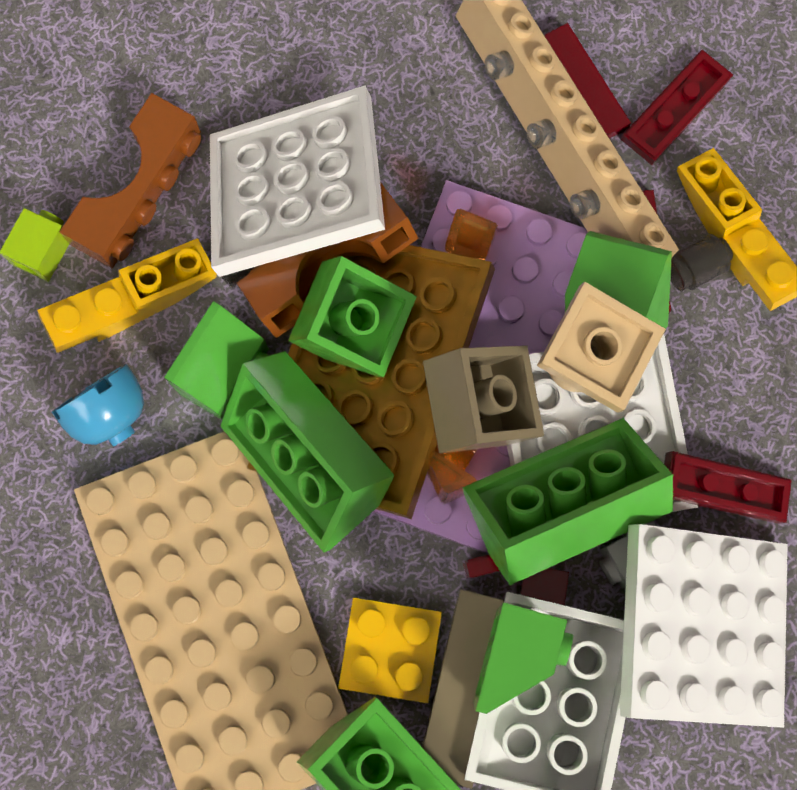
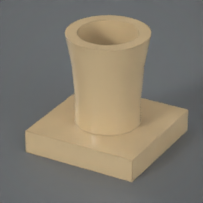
M584 282L578 287L537 366L548 372L553 381L561 388L571 392H583L619 413L625 410L666 329Z

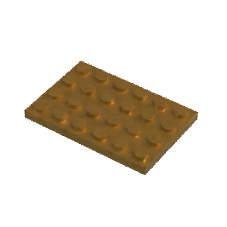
M409 245L385 263L366 256L346 257V259L417 296L384 377H378L325 360L293 343L288 355L395 475L384 498L376 509L412 519L437 445L423 361L459 348H469L495 267L490 261ZM249 462L247 465V469L257 472V470Z

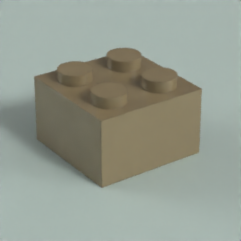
M528 346L459 348L423 361L439 453L507 446L544 436Z

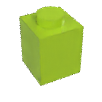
M24 208L2 246L0 254L11 265L49 282L69 246V243L60 234V230L65 222L48 211L41 210L38 215Z

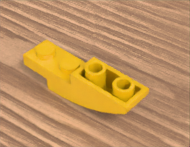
M712 148L678 166L677 173L695 212L740 284L744 286L749 283L769 311L796 298V264L760 220L762 208L718 152Z
M196 238L120 269L119 277L38 309V316L56 352L59 353L95 337L98 342L107 339L178 303L215 279L217 274L212 269L211 262L199 239Z

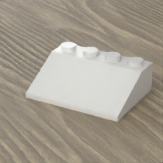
M506 592L504 603L566 619L565 632L573 634L572 647L566 666L557 665L554 675L487 714L479 712L464 780L503 790H611L626 718L620 716L624 620Z

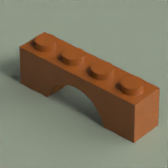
M153 93L150 94L129 126L141 148V164L133 181L122 191L108 197H82L60 230V234L71 246L113 269L118 260L123 261L130 254L134 245L133 236L141 225L146 226L152 220L157 207L155 203L163 190L169 191L174 186L179 175L178 167L185 156L191 157L196 152L201 141V131L195 116Z
M381 182L385 230L259 265L237 282V285L259 319L276 338L295 326L322 261L340 256L344 258L366 256L385 263L419 239L408 217Z

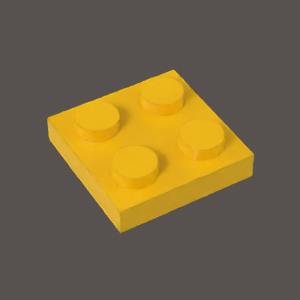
M353 598L338 689L428 703L442 612Z

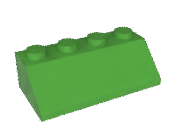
M286 351L242 364L221 423V428L325 553L337 545L380 505L395 475Z
M624 418L463 487L464 496L486 549L509 585L627 533L628 525H644L673 512V474Z
M503 602L496 610L473 700L475 711L487 714L554 675L557 665L566 666L573 642V634L565 632L567 620Z
M376 697L331 726L297 761L322 790H461Z

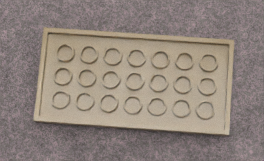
M225 431L76 488L74 492L176 789L302 790L316 784V782L303 770L297 761L331 726L349 714L338 689L259 474L247 469L248 459Z

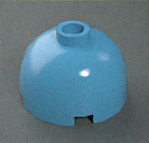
M125 364L86 387L74 399L71 397L51 413L59 425L73 439L83 444L97 445L109 440L112 446H116L135 433L131 425L142 413L144 406L143 391L137 378L129 366Z

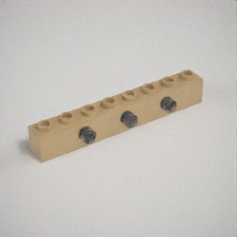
M463 0L455 15L483 60L488 76L495 80L526 130L529 143L538 150L570 202L573 215L581 220L588 232L593 231L672 251L673 257L679 251L678 247L523 1Z

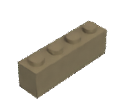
M460 589L422 748L456 785L472 789L474 782L464 780L479 715V712L475 711L473 700L496 610L502 605L504 600Z

